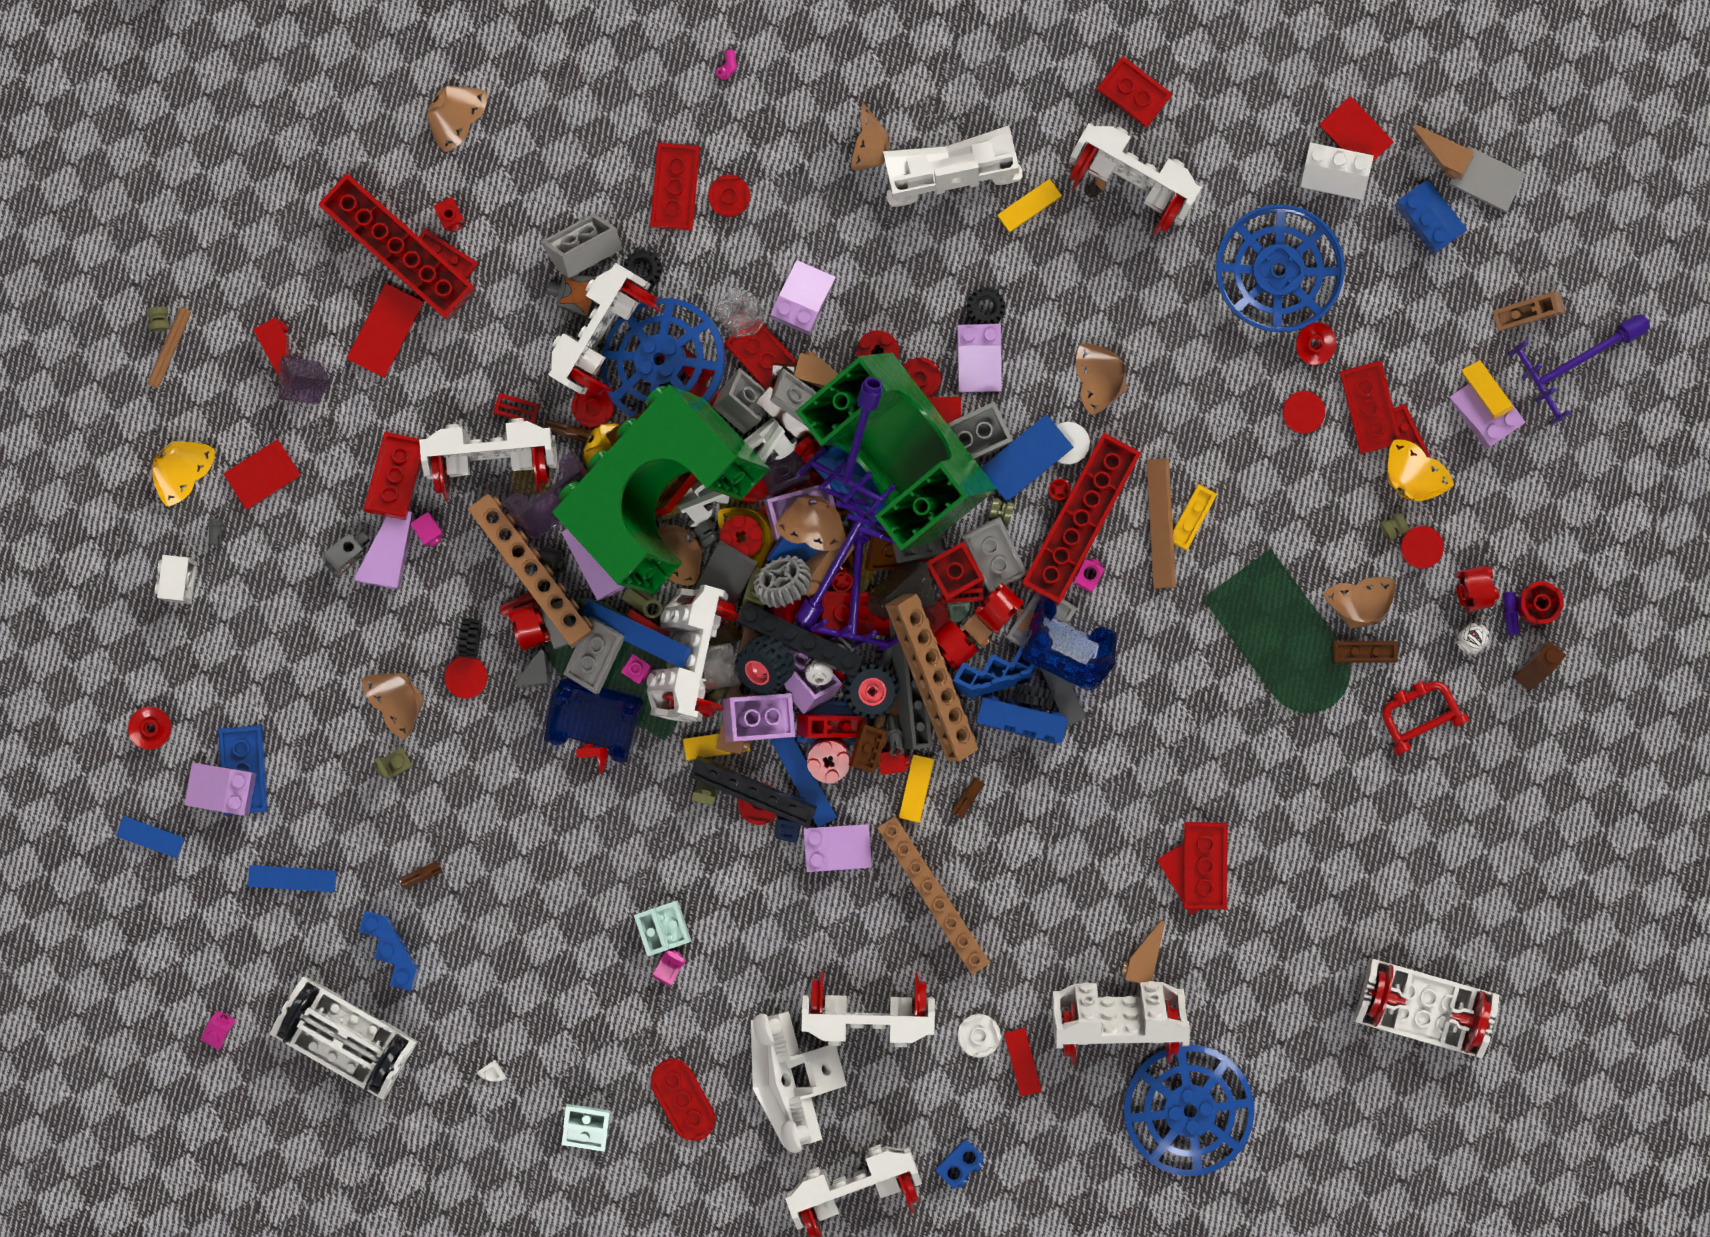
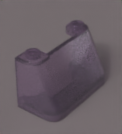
M573 450L563 456L559 463V468L565 477L531 503L524 495L519 493L511 495L502 502L505 511L510 514L518 528L522 530L527 538L537 539L560 522L552 513L561 503L558 500L560 492L568 484L575 481L579 483L586 476L587 472Z

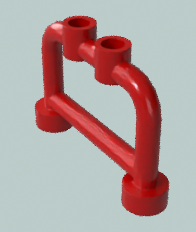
M1424 681L1413 685V690L1408 693L1402 690L1392 695L1394 700L1385 705L1382 717L1396 747L1392 748L1396 756L1412 749L1408 742L1409 740L1450 720L1454 728L1470 721L1467 713H1461L1450 689L1444 683L1433 681L1425 684ZM1432 690H1439L1450 711L1400 735L1391 718L1392 710Z

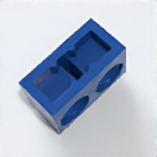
M964 1138L935 1168V1171L953 1189L957 1186L961 1188L969 1180L967 1175L972 1170L976 1173L984 1165L982 1160L985 1157ZM967 1151L975 1154V1159L971 1163H966L963 1160V1154ZM957 1167L960 1170L959 1176L954 1179L950 1178L947 1175L949 1168Z

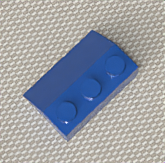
M1429 179L1415 187L1394 205L1433 256L1467 231V228Z

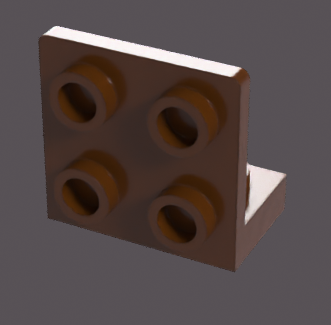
M861 724L849 766L855 767V769L875 773L881 762V751L887 742V731Z

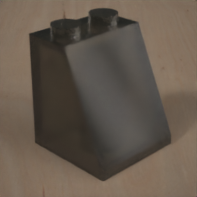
M916 560L903 562L867 594L869 599L867 605L872 615L890 619L885 605L903 594H917L922 602V608L936 605L927 563Z

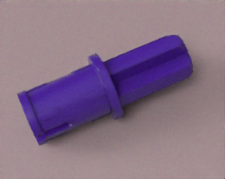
M1516 592L1502 593L1504 612L1502 614L1505 616L1507 634L1517 635L1520 633L1518 619L1520 612L1517 610Z

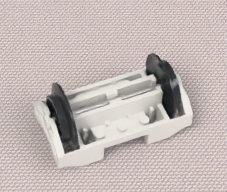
M306 976L302 977L293 990L290 1000H287L281 1010L282 1013L276 1019L270 1035L382 1100L386 1099L397 1076L418 1041L384 1020H378L345 1001L344 997ZM399 1037L402 1039L403 1043L406 1046L402 1053V1047L397 1045Z

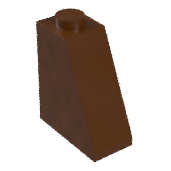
M1550 641L1540 644L1513 676V679L1528 691H1531L1557 668L1566 657V654Z

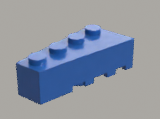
M988 695L987 698H982L976 724L1060 745L1063 741L1068 718L1063 717L1061 713L1053 711L1050 714L1042 712L1041 708L1034 706L1029 708L1021 707V703L1011 700L1008 703L1000 702L999 697Z

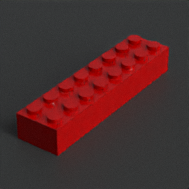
M346 173L319 202V207L447 322L477 291L469 281L349 174Z
M1103 432L1020 585L1021 587L1056 606L1060 605L1139 459L1141 452Z

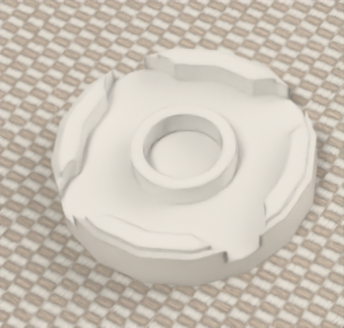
M1060 423L1057 427L1074 448L1057 462L1065 465L1076 464L1086 456L1089 450L1090 440L1088 433L1077 423Z
M974 1014L964 1019L957 1033L958 1043L962 1050L968 1055L977 1058L992 1054L998 1047L1001 1039L1000 1028L996 1021L983 1014Z

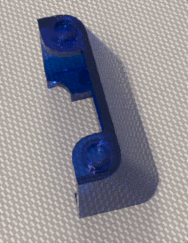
M1042 596L1035 606L1022 646L1023 659L1082 689H1096L1115 666L1117 632L1106 627H1098L1089 635L1054 618L1057 612V605L1052 600Z
M563 679L559 682L551 696L544 741L550 742L553 745H561L570 738L609 749L608 755L612 760L627 763L642 712L643 701L639 697L603 687L599 694H594L572 679Z

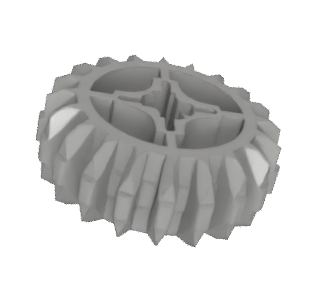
M789 555L785 558L780 556L778 560L774 561L772 559L771 563H765V567L759 569V574L755 575V581L753 582L755 594L763 605L766 604L768 607L775 606L776 609L780 605L786 607L789 603L793 604L795 600H801V595L807 594L806 590L811 588L812 576L809 567L806 566L802 559H798L796 556L791 558Z

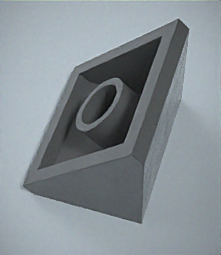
M540 649L513 684L521 689L551 685L548 655Z

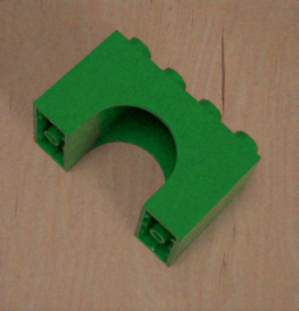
M893 353L859 356L795 412L821 446L835 445L849 454L861 408L857 404L861 384L869 377L880 380L883 392L879 406L876 410L869 413L856 461L867 473H872L871 479L878 487L881 495L891 485H895L893 492L884 500L886 507L876 514L875 517L899 549L903 551L933 542L997 488Z
M672 385L658 387L650 393L645 402L648 408L638 419L631 418L619 427L616 433L619 440L608 451L601 450L589 460L587 468L590 471L579 483L577 481L572 482L562 489L558 496V500L561 503L552 511L617 585L655 594L682 565L680 559L663 542L656 525V512L654 510L666 486L676 477L692 472L706 489L742 500L770 470L704 398Z

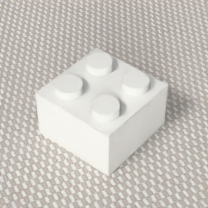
M163 555L162 560L158 562L160 579L155 584L157 598L167 602L192 604L197 562L187 557Z

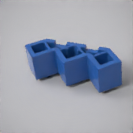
M1021 645L1012 663L992 654L982 672L962 663L953 679L954 689L972 699L1016 686L1017 684L1029 682L1039 665L1040 654Z
M364 911L359 932L379 937L374 959L395 964L389 986L413 991L419 967L410 955L390 917L371 911Z

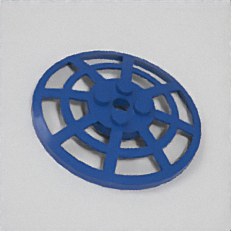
M1284 204L1260 207L1238 219L1224 236L1217 253L1215 265L1219 291L1231 311L1252 327L1276 333L1300 330L1322 318L1338 298L1345 273L1344 256L1341 246L1329 226L1318 216L1305 209ZM1277 213L1276 226L1260 229L1252 235L1244 226L1246 222L1258 216ZM1289 213L1300 216L1318 228L1308 237L1297 229L1285 226V214ZM1237 231L1245 241L1237 253L1235 264L1222 263L1226 246ZM1275 233V244L1265 249L1256 240L1264 235ZM1284 233L1299 238L1303 243L1296 249L1284 245ZM1323 235L1327 237L1334 250L1337 267H1324L1321 253L1315 245V242ZM1250 246L1258 255L1254 265H1241L1243 255ZM1308 249L1312 251L1317 267H1305L1301 255ZM1281 265L1284 267L1285 273L1277 276L1273 272V267ZM1222 272L1234 273L1236 285L1243 296L1235 305L1225 290ZM1241 273L1253 274L1257 285L1249 292L1246 291L1243 285ZM1304 276H1316L1314 287L1308 295L1299 285L1302 283ZM1323 276H1337L1332 295L1324 307H1320L1313 299L1320 290ZM1262 291L1272 295L1273 308L1262 305L1255 298ZM1293 292L1301 300L1300 303L1294 306L1282 308V296ZM1248 304H1251L1260 311L1273 314V326L1255 322L1245 316L1241 310ZM1305 306L1315 313L1310 319L1299 324L1282 326V314L1296 312Z
M659 298L656 304H666L663 316L649 317L638 323L633 314L640 309L648 307L647 304L641 303L636 307L629 320L621 317L610 330L602 351V356L606 357L601 365L602 380L604 384L611 388L607 377L606 360H617L618 374L623 385L615 393L606 392L612 402L630 418L637 413L623 405L620 399L629 392L638 400L646 402L648 396L639 393L633 388L641 379L651 384L650 393L659 386L671 383L674 387L689 392L697 383L702 369L714 370L712 382L702 398L710 403L717 393L725 371L726 354L724 342L715 323L695 305L673 298ZM678 305L691 310L703 322L692 328L683 320L672 317L674 306ZM626 320L632 329L623 338L619 351H608L614 334ZM661 322L659 334L648 337L642 329L651 323ZM670 323L676 324L686 331L677 340L667 335ZM707 329L711 331L716 344L717 362L704 360L703 346L698 335ZM636 334L641 341L636 352H625L628 342ZM690 340H693L696 348V359L686 358L683 345ZM663 354L665 356L664 363L656 365V357ZM623 360L634 361L637 371L628 380L624 372ZM685 366L694 367L695 370L692 377L684 386L679 377L683 373Z
M1189 1044V1046L1179 1045V1053L1177 1055L1179 1066L1165 1071L1155 1079L1146 1070L1156 1061L1165 1057V1049L1145 1060L1129 1082L1123 1105L1127 1132L1139 1153L1147 1161L1163 1171L1181 1176H1199L1212 1173L1231 1162L1241 1152L1249 1139L1255 1115L1251 1088L1244 1074L1228 1057L1211 1048ZM1186 1052L1205 1053L1219 1059L1221 1062L1214 1072L1202 1066L1188 1065ZM1227 1067L1233 1070L1241 1081L1247 1098L1234 1100L1229 1086L1221 1078ZM1189 1071L1209 1076V1079L1203 1087L1191 1084ZM1180 1073L1181 1086L1171 1091L1162 1084L1170 1076ZM1141 1078L1151 1087L1145 1098L1144 1112L1131 1114L1132 1095L1136 1084ZM1216 1083L1221 1086L1228 1101L1215 1103L1210 1091ZM1158 1091L1166 1098L1163 1110L1151 1111L1152 1099L1155 1092ZM1189 1104L1194 1105L1196 1108V1113L1192 1117H1187L1184 1114V1108ZM1248 1107L1247 1126L1242 1139L1238 1143L1229 1134L1235 1122L1236 1109ZM1229 1110L1228 1122L1223 1131L1214 1124L1216 1112ZM1165 1119L1167 1125L1171 1128L1164 1139L1157 1133L1152 1120ZM1145 1121L1151 1136L1159 1144L1151 1154L1145 1150L1138 1140L1133 1128V1122ZM1210 1131L1218 1137L1211 1145L1200 1149L1198 1136ZM1177 1135L1189 1137L1191 1150L1178 1149L1170 1144ZM1223 1142L1233 1149L1220 1162L1210 1167L1202 1168L1201 1155L1214 1151ZM1166 1150L1178 1156L1192 1157L1193 1170L1174 1168L1163 1164L1158 1159Z

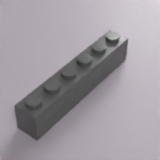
M889 620L890 636L892 640L895 637H897V634L895 632L891 620ZM897 642L892 645L895 682L899 687L897 689V693H899L897 705L900 730L903 732V749L914 750L933 747L930 717L901 644Z

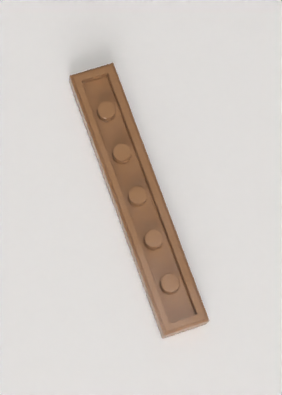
M1169 459L1147 460L1154 589L1176 587Z

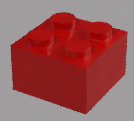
M964 541L925 563L946 602L985 580Z

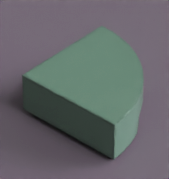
M970 602L949 603L950 620L955 624L961 622L969 612Z

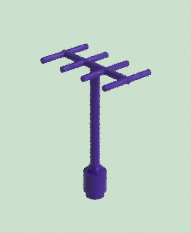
M1634 315L1617 326L1616 334L1540 378L1536 372L1542 368V364L1539 363L1533 367L1522 348L1528 345L1527 340L1516 345L1508 352V356L1511 357L1516 353L1518 354L1527 369V372L1522 375V379L1525 380L1530 376L1532 377L1541 392V395L1535 401L1539 403L1543 399L1546 400L1555 415V418L1549 424L1554 425L1570 415L1571 412L1566 410L1561 413L1550 396L1557 390L1556 387L1547 390L1544 385L1619 341L1630 343L1647 333V330L1650 329V324L1644 315Z
M873 377L865 379L860 387L857 404L861 408L848 458L833 471L816 461L826 451L825 447H821L796 473V477L799 478L812 466L827 474L829 477L819 486L821 491L833 479L849 486L852 490L842 499L843 503H847L857 491L876 501L866 511L865 514L867 516H870L880 504L884 503V500L895 489V485H891L879 496L862 487L871 478V472H868L858 483L851 481L869 413L878 408L883 392L881 381ZM844 469V473L842 476L839 473Z
M829 488L824 489L825 493L841 499L847 495ZM852 497L847 503L835 502L836 506L853 511L858 516L847 514V519L856 522L814 597L803 601L795 616L794 624L808 630L812 625L816 624L823 612L821 600L859 532L896 544L890 536L880 531H886L881 524L869 519V517L877 519L875 517L876 513L867 516L865 514L867 510L857 505L867 507L869 505L867 501ZM863 525H867L869 529L864 528Z
M850 520V531L856 521ZM859 532L854 541L853 585L851 587L848 626L840 631L826 628L823 626L828 623V620L823 619L819 623L812 625L807 631L831 635L826 639L830 642L839 637L854 640L855 642L851 644V648H856L862 643L877 645L880 647L875 649V653L879 654L887 648H891L892 645L899 642V639L895 637L890 641L872 638L877 635L876 630L865 636L856 634L863 546L871 538L870 535Z

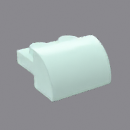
M678 900L634 915L647 956L692 942Z
M567 1104L562 1145L605 1152L611 1110Z

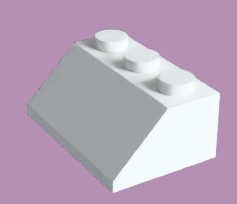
M1310 142L1301 188L1364 200L1374 156Z

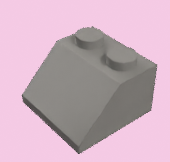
M739 368L718 393L713 408L745 434L761 422L765 410L756 403V399L765 389Z

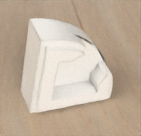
M496 1060L477 1072L481 1078L491 1082H499L507 1078Z

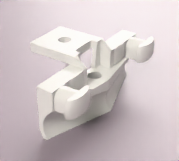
M1009 125L946 147L883 151L891 190L887 191V201L892 207L912 204L917 201L918 194L935 191L936 194L945 193V190L969 185L970 188L979 186L980 181H987L988 179H992L996 185H1004L1017 182L1022 178V169L1017 161Z
M772 417L748 436L744 442L765 463L773 449L776 451L772 455L774 460H780L790 455L797 446L798 440L793 438L789 441L784 435L785 431ZM697 479L677 506L682 513L686 512L690 516L691 520L688 522V526L697 527L706 522L713 513V505H709L706 508L703 505L727 496L706 489Z
M789 1011L771 1016L766 1014L757 1015L754 1020H751L753 1090L783 1147L791 1153H798L802 1150L801 1145L822 1140L811 1097L847 1086L837 1046L827 1045L800 1054ZM805 1063L811 1087H796L791 1068ZM822 1065L825 1068V1075L822 1072ZM782 1076H783V1078H784V1080H785V1085L782 1084V1081H781Z

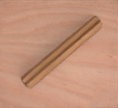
M179 308L149 377L148 384L152 387L159 388L191 315L188 309Z

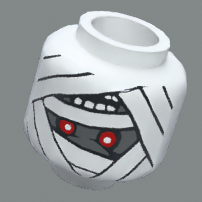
M1469 623L1458 633V641L1456 643L1467 655L1470 653L1476 655L1489 644L1487 636L1489 631L1482 624L1478 626L1475 623Z
M808 657L805 663V676L808 682L813 685H825L832 680L833 669Z

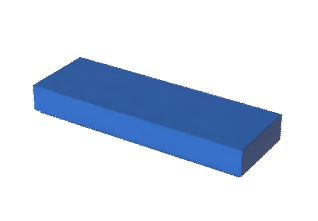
M123 816L116 837L175 858L179 857L185 841V837Z

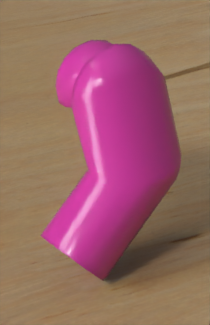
M735 50L724 51L726 63L716 70L717 77L722 80L730 78L737 69Z

